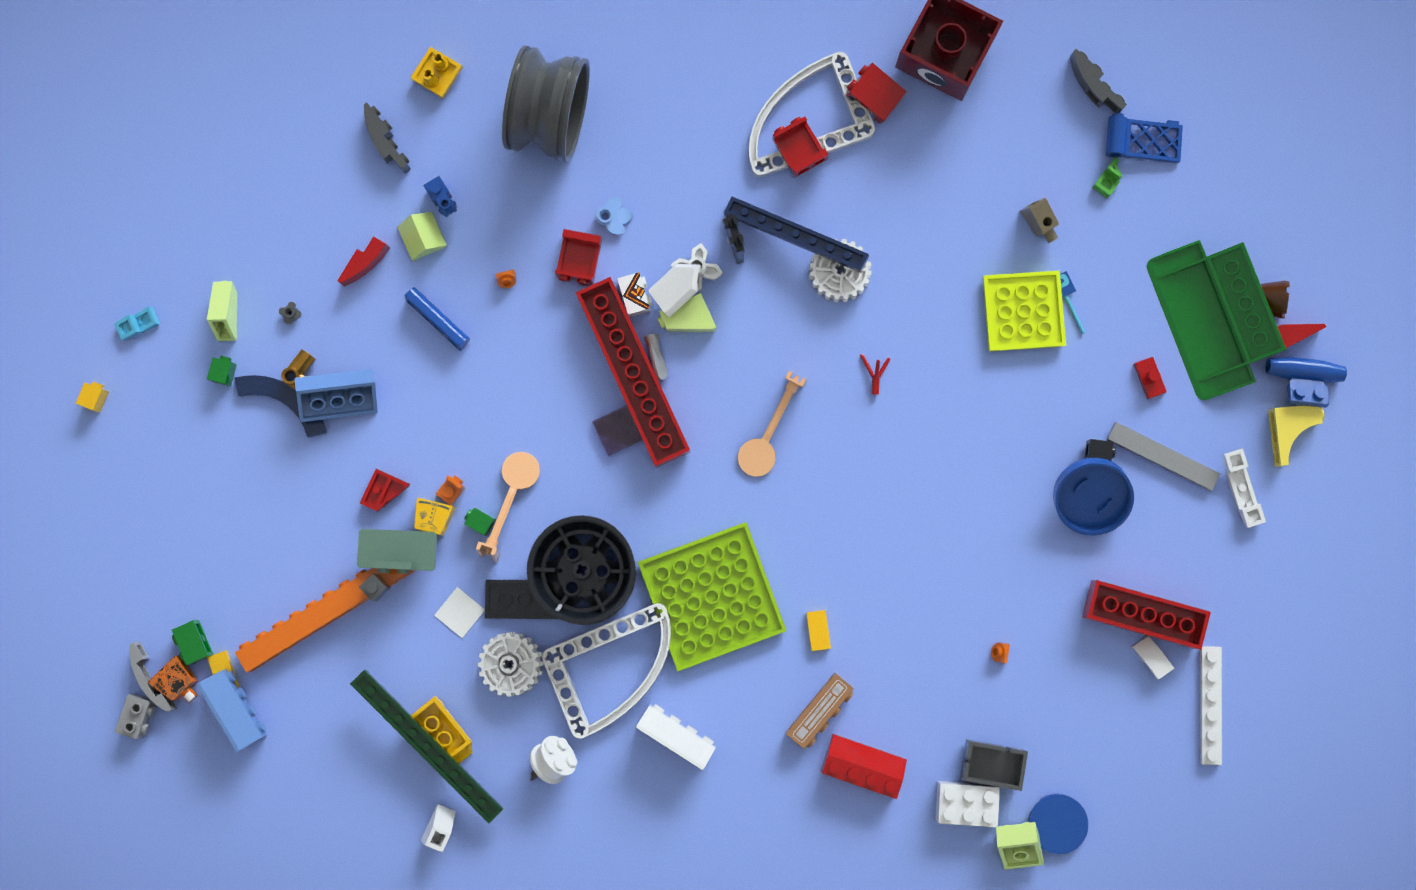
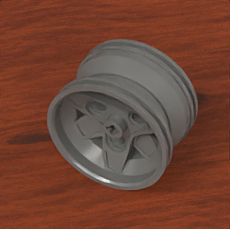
M527 45L521 47L511 71L504 104L502 142L505 149H513L519 152L530 143H535L547 156L554 157L555 160L562 159L564 162L571 160L578 143L586 109L590 79V63L588 58L580 59L578 56H566L550 63L546 62L538 48H531Z

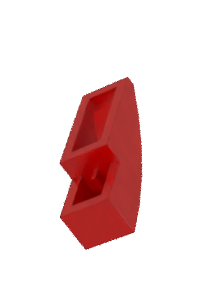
M373 236L364 252L356 249L337 281L344 287L357 281L383 259L390 247Z

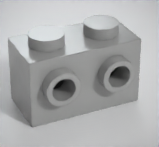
M135 693L127 694L115 732L134 739L144 738L150 728L148 724L150 717L156 711L155 704L147 697Z

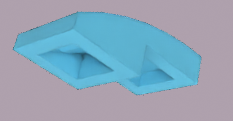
M147 307L135 315H128L114 324L121 340H126L158 326L160 322L154 308Z

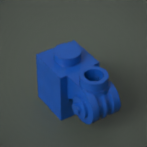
M440 176L423 185L436 207L439 205L438 211L440 214L448 217L449 214L457 211V204L450 199L452 195Z

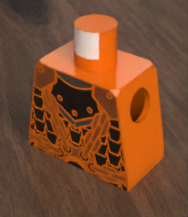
M179 655L174 656L148 681L150 685L172 701L179 700L183 696L188 703H191L198 696L192 689L198 682V679L189 665L186 666L181 661Z

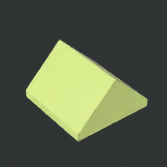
M432 212L410 215L397 227L412 261L447 247Z

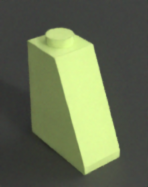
M232 281L213 282L207 321L217 341H236L237 291Z
M701 293L691 297L670 318L663 310L659 311L660 317L657 318L661 328L665 327L667 332L716 331V325Z

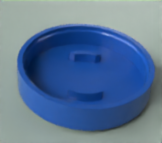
M1086 458L1071 464L1059 475L1053 490V502L1059 518L1069 529L1083 535H1102L1115 530L1128 518L1134 504V490L1128 476L1120 466L1103 458Z

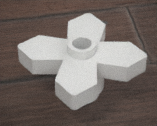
M702 243L692 249L690 260L679 258L671 264V267L676 264L701 265V270L698 274L697 293L702 290V278L715 281L723 274L717 264L705 263L708 251Z

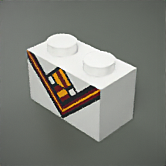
M638 272L617 278L629 318L651 312L649 306H653L650 294H645L644 288H647L645 277H641Z

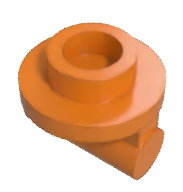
M514 269L495 274L497 284L501 288H511L516 283Z
M995 643L991 649L992 659L995 662L1007 664L1010 644Z

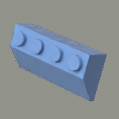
M372 369L294 378L300 422L378 413L375 379Z
M224 669L196 685L233 748L238 752L266 736V727L255 716V708L246 701L244 690L236 686L234 673Z

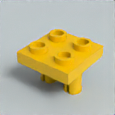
M430 47L410 78L412 81L444 99L463 67Z

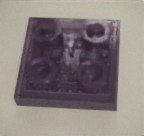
M627 405L592 421L608 456L643 441Z

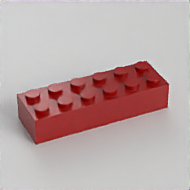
M1091 580L1082 618L1192 649L1202 650L1211 612L1099 580Z

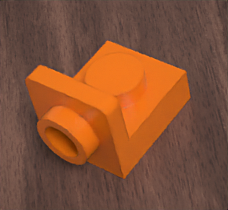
M448 475L446 477L447 480L436 492V495L450 506L454 504L465 490V487L462 485L463 481L456 475L453 478Z

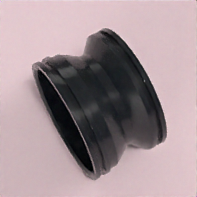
M580 515L556 521L538 536L529 553L527 578L536 601L549 614L568 623L590 625L609 619L626 604L635 585L636 566L629 543L619 530L602 519ZM591 535L593 537L583 546L575 536ZM558 545L561 558L548 561L552 551ZM609 547L614 550L619 563L605 559ZM570 549L578 550L579 555L577 558L570 559L568 557ZM600 566H605L608 569L604 577L597 575V569ZM580 567H583L584 569H586V570H585V573H586L585 575H582L581 573H579V572H580V569H579ZM547 581L560 583L556 597L550 590ZM571 582L576 583L578 586L575 593L567 591V585ZM617 583L615 590L608 597L605 584ZM583 597L591 607L575 608L574 606Z

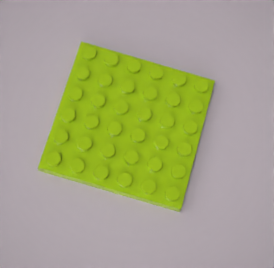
M747 522L638 562L653 605L663 604L667 609L671 626L669 650L677 672L787 631ZM655 607L656 614L660 618L663 610Z

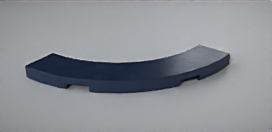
M256 375L234 378L238 396L261 395L274 398L288 406L299 418L296 390L285 382L271 377ZM323 420L301 422L308 438L327 433Z

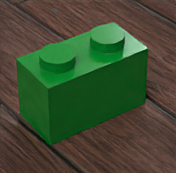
M192 620L172 629V640L175 645H178L180 659L186 666L196 664L214 655L199 620Z

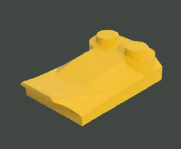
M436 695L411 715L458 763H461L473 753L471 739Z

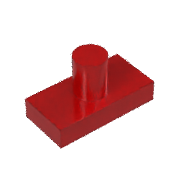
M1153 357L1133 364L1147 399L1167 392Z

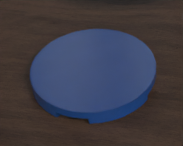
M1064 794L1046 795L1030 811L1028 822L1036 823L1041 848L1047 852L1054 854L1072 852L1083 843L1087 836V814L1081 804L1070 796Z

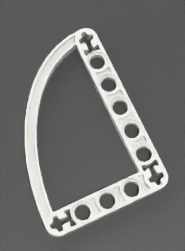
M836 52L808 65L783 83L768 99L758 114L750 135L749 161L755 176L764 177L789 168L779 151L758 158L757 147L761 129L771 111L784 96L804 80L832 66L854 124L817 137L822 149L825 148L827 153H831L870 139L873 136L875 126L869 111L857 100H851L845 95L848 92L847 86L850 82L844 83L841 80L842 75L849 74L852 80H857L847 54ZM837 58H840V60H844V61H843V68H844V69H843L842 71H841V66H840V64H839V63H835V62H837ZM857 108H861L864 110L865 115L857 117L854 111ZM863 126L870 128L869 134L861 132L859 133V138H857V132L862 131ZM851 132L854 138L851 141H846L843 138V134ZM828 138H833L836 141V145L828 147L825 141ZM775 157H781L783 159V164L781 166H775L773 164V159ZM767 160H769L770 167L772 169H769V166H766L763 168V172H760V170H756L757 164L765 166L767 165Z
M663 604L651 605L544 651L542 660L574 737L584 738L614 722L630 710L656 681L668 656L671 641L670 619L667 609ZM655 607L663 610L660 618L655 615L650 617L653 621L649 622L646 610L649 611V614L655 611ZM642 614L645 617L643 625L636 624V615ZM660 621V648L655 663L646 679L621 706L589 725L564 661ZM619 622L627 624L626 632L621 633L618 631L617 625ZM602 629H606L610 633V637L607 640H602L599 636ZM586 636L592 640V645L588 648L582 645V639ZM565 645H573L574 653L572 655H567L564 652ZM560 647L561 655L555 657L554 662L548 660L549 652L555 654L559 652L557 648ZM555 670L563 671L564 677L562 680L554 678ZM565 687L571 690V696L567 699L561 695V690ZM570 706L578 708L577 716L573 717L569 714L568 709ZM579 717H582V720L579 721V724L581 727L585 726L583 734H581V732L576 731V729L578 728L577 722L573 724L572 720H576Z

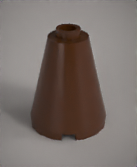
M1284 280L1262 283L1261 286L1273 316L1285 319L1289 301V293L1286 291L1287 287H1290V282Z

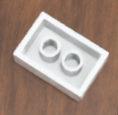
M937 781L935 820L939 824L998 827L1000 787L978 783Z

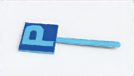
M1065 271L1060 274L1062 298H1065L1081 333L1084 334L1085 330L1068 295L1076 292V289L1068 272Z

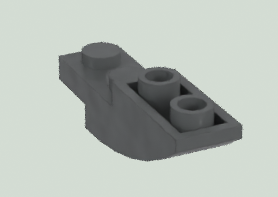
M1075 49L1070 56V62L1075 77L1085 94L1098 108L1104 103L1114 113H1120L1127 105L1124 98L1119 94H1115L1106 82L1100 80L1104 74L1102 69L1097 64H1093L1088 60L1084 52Z
M366 102L364 104L365 121L376 149L387 164L394 159L404 173L408 172L410 167L407 163L410 161L403 152L399 154L396 151L398 146L390 139L393 137L390 131L392 127L386 119L382 121L378 117L381 113L374 105L370 107Z

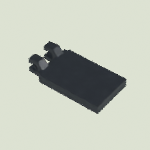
M730 214L725 216V219H722V225L726 230L728 243L732 249L736 264L744 262L745 250L743 244L745 242L742 234H739L737 228L739 224L736 215Z

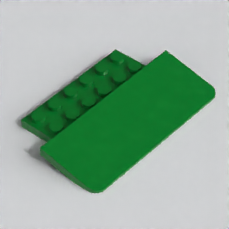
M1197 240L1148 261L1146 268L1195 394L1199 399L1208 400L1255 383L1256 379L1250 363L1287 350L1244 242L1207 256L1201 240Z

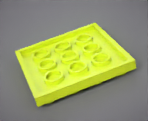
M1060 270L983 276L989 352L1066 346Z

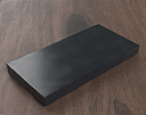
M486 580L485 618L558 619L545 611L536 601L528 580ZM547 581L550 590L556 597L560 583Z

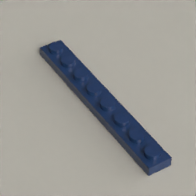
M733 196L724 211L725 216L730 214L736 215L739 222L860 273L869 258V254Z

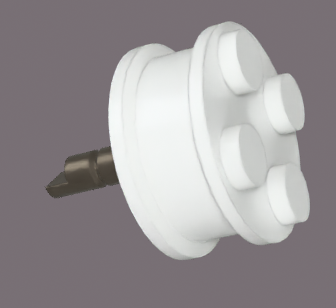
M549 736L532 749L530 762L533 771L531 772L530 781L539 777L546 783L558 784L565 776L574 772L577 759L566 739Z

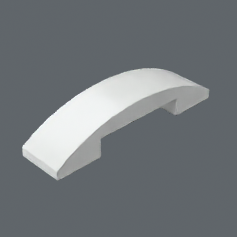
M1243 448L1223 454L1228 483L1246 528L1265 523L1266 520L1261 504L1257 503L1246 469L1249 466Z

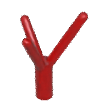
M860 354L865 367L872 377L871 394L879 395L880 377L890 362V358L886 359L880 371V360H877L874 374L865 356Z

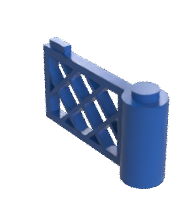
M1114 113L1108 118L1106 156L1179 163L1181 161L1183 125H1179V121L1168 120L1167 123L1128 119L1122 113ZM1131 125H1137L1142 132L1135 136L1131 131ZM1150 127H1156L1160 132L1155 139L1147 131ZM1169 129L1177 130L1176 138L1173 141L1166 134V131ZM1143 133L1151 141L1145 147L1138 140V137ZM1160 136H1163L1169 143L1163 149L1156 141ZM1133 141L1141 149L1138 153L1130 152V144ZM1153 144L1159 153L1151 155L1146 148ZM1171 146L1175 150V157H1169L1164 150Z

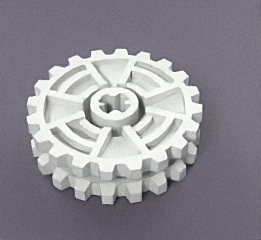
M842 239L841 241L842 243L847 244L851 247H854L861 251L863 250L861 246L857 248L855 246L856 242L852 241L851 243H847V239ZM813 254L812 263H810L809 271H811L809 278L813 280V289H818V295L824 294L826 300L832 298L835 303H838L839 300L845 303L848 301V298L856 299L857 293L861 295L864 287H867L868 279H870L872 272L869 270L871 262L867 261L860 273L820 255ZM839 267L843 268V272H841V274L837 273V269L839 270Z
M515 632L498 634L497 637L489 640L490 644L483 646L485 651L479 654V657L482 659L478 663V667L482 670L479 672V675L484 676L483 683L484 685H490V691H497V695L500 696L506 694L507 697L524 694L527 690H531L533 688L532 685L539 682L537 677L543 673L540 670V666L544 665V661L540 660L543 654L537 651L539 647L537 643H531L532 638H524L523 633L515 634ZM508 661H513V667L510 668L508 666L510 664Z

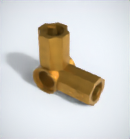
M301 349L290 365L282 371V380L296 390L295 380L287 381V375L294 372L296 378L305 377L304 374L316 359Z

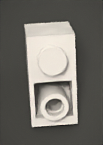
M440 804L436 805L421 838L425 846L443 852L451 835L455 810Z

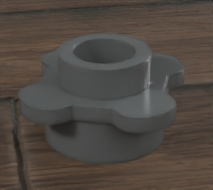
M289 302L286 307L279 309V314L284 317L286 324H291L302 315L294 302Z

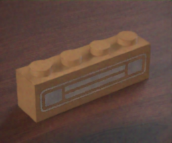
M834 672L785 733L803 749L806 746L810 748L816 741L815 735L819 731L822 733L829 725L827 723L831 716L835 717L840 712L841 708L839 706L842 702L845 701L847 703L853 696L852 690L854 688Z

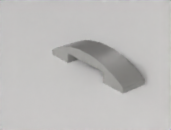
M141 642L131 643V666L143 692L161 709L167 712L176 710L177 707L172 700L164 694H160L156 688L148 683L151 676L143 662L148 660L149 656Z

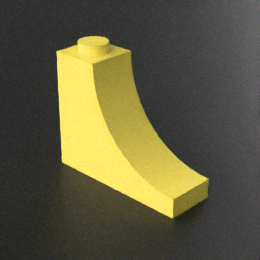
M1292 406L1268 410L1274 466L1289 465L1290 449L1297 436L1308 427L1323 423L1324 411L1321 407Z

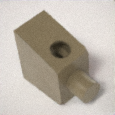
M1046 197L1020 210V213L1036 236L1044 235L1048 243L1058 238L1053 228L1058 226L1059 222Z

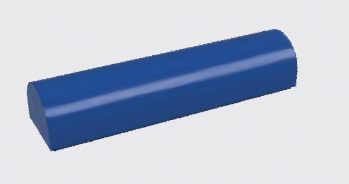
M415 287L411 288L404 295L406 302L459 351L468 344L470 338Z

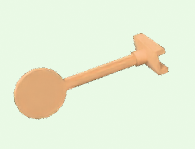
M788 371L785 377L789 380L785 387L786 391L762 439H751L745 442L739 449L738 463L741 469L748 475L755 477L763 476L774 467L776 455L769 441L793 393H796L799 386L803 387L807 379L802 378L801 382L797 381L799 377L791 378L793 372Z
M513 453L503 463V479L510 488L490 537L487 538L486 543L478 542L476 550L481 557H483L484 553L488 556L491 554L493 561H498L500 554L496 548L497 540L517 490L530 488L539 478V463L529 453Z

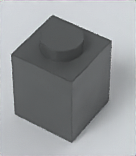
M374 573L359 586L371 601H378L391 589L379 574Z

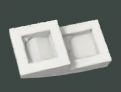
M1146 636L1132 646L1156 679L1159 680L1174 669L1149 636Z

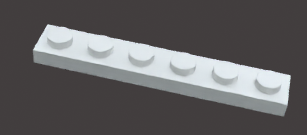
M1202 646V650H1200V764L1222 765V647Z

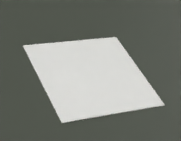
M457 587L434 616L463 638L485 609Z

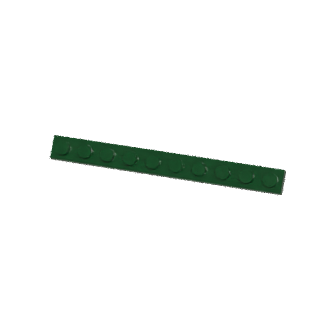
M366 669L350 683L488 824L504 809Z

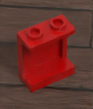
M872 62L860 69L858 72L860 76L856 81L853 79L847 86L848 92L845 95L847 97L852 96L876 116L874 120L880 124L886 120L907 91Z
M806 116L793 119L790 122L791 124L785 128L784 126L777 128L772 136L774 144L794 178L826 161L829 155L825 148L822 149L809 127Z
M563 229V242L557 270H555L556 277L565 282L576 280L581 285L593 284L602 244L601 236Z

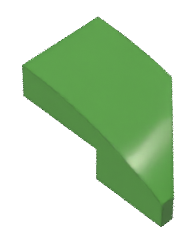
M1117 157L1113 159L1092 187L1105 198L1112 194L1122 177L1118 169L1117 163L1119 161Z

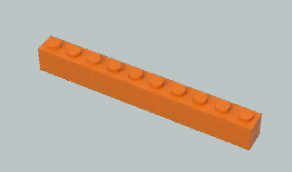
M371 568L368 571L364 569L355 575L356 578L352 581L348 579L338 585L339 589L334 592L329 590L322 595L323 598L318 602L313 600L306 604L305 610L301 612L297 610L290 614V619L283 622L281 620L272 626L273 629L269 632L263 631L255 636L256 640L253 642L247 641L239 646L240 650L236 651L235 654L245 672H252L368 601L369 598L359 586L373 573L379 574L389 586H392L416 570H409V574L397 573V569H390V573H380L376 568Z

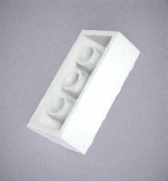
M657 704L654 706L649 705L636 728L703 770L716 748L713 745L714 741L705 735L703 738L696 734L698 731L689 725L684 727L680 724L681 720L672 714L670 717L664 714L665 710Z

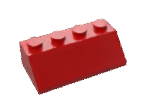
M833 734L821 773L897 799L903 782L907 759Z

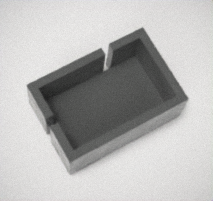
M966 739L963 757L967 761H962L960 779L1022 791L1028 751Z

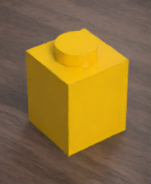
M94 381L92 384L84 382L76 404L96 412H101L109 391L103 389L104 385Z

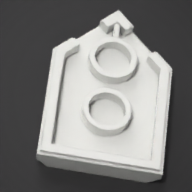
M676 264L648 290L669 318L697 293L698 274L700 273L701 265Z

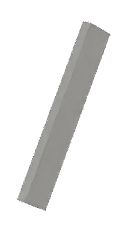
M1117 422L1114 423L1106 439L1209 491H1213L1220 476V473Z

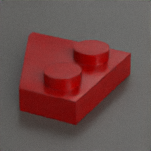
M375 469L360 504L379 512L405 491L410 484Z

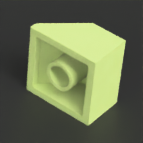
M1035 822L996 827L997 847L1005 870L1044 865L1039 833Z

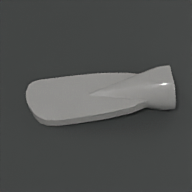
M658 334L647 335L644 339L650 350L656 377L660 381L664 380L668 376V372L659 347Z

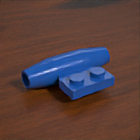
M1295 357L1271 358L1266 361L1265 365L1266 374L1290 380L1287 386L1288 404L1327 408L1329 405L1328 387L1324 383L1344 382L1347 376V368L1345 366L1323 360Z

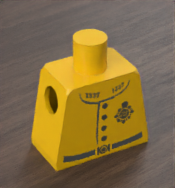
M417 497L414 529L435 532L443 536L456 507Z

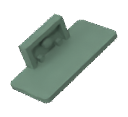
M361 529L358 538L357 566L359 568H376L380 573H390V569H397V573L409 574V570L433 571L436 563L437 534L426 531Z

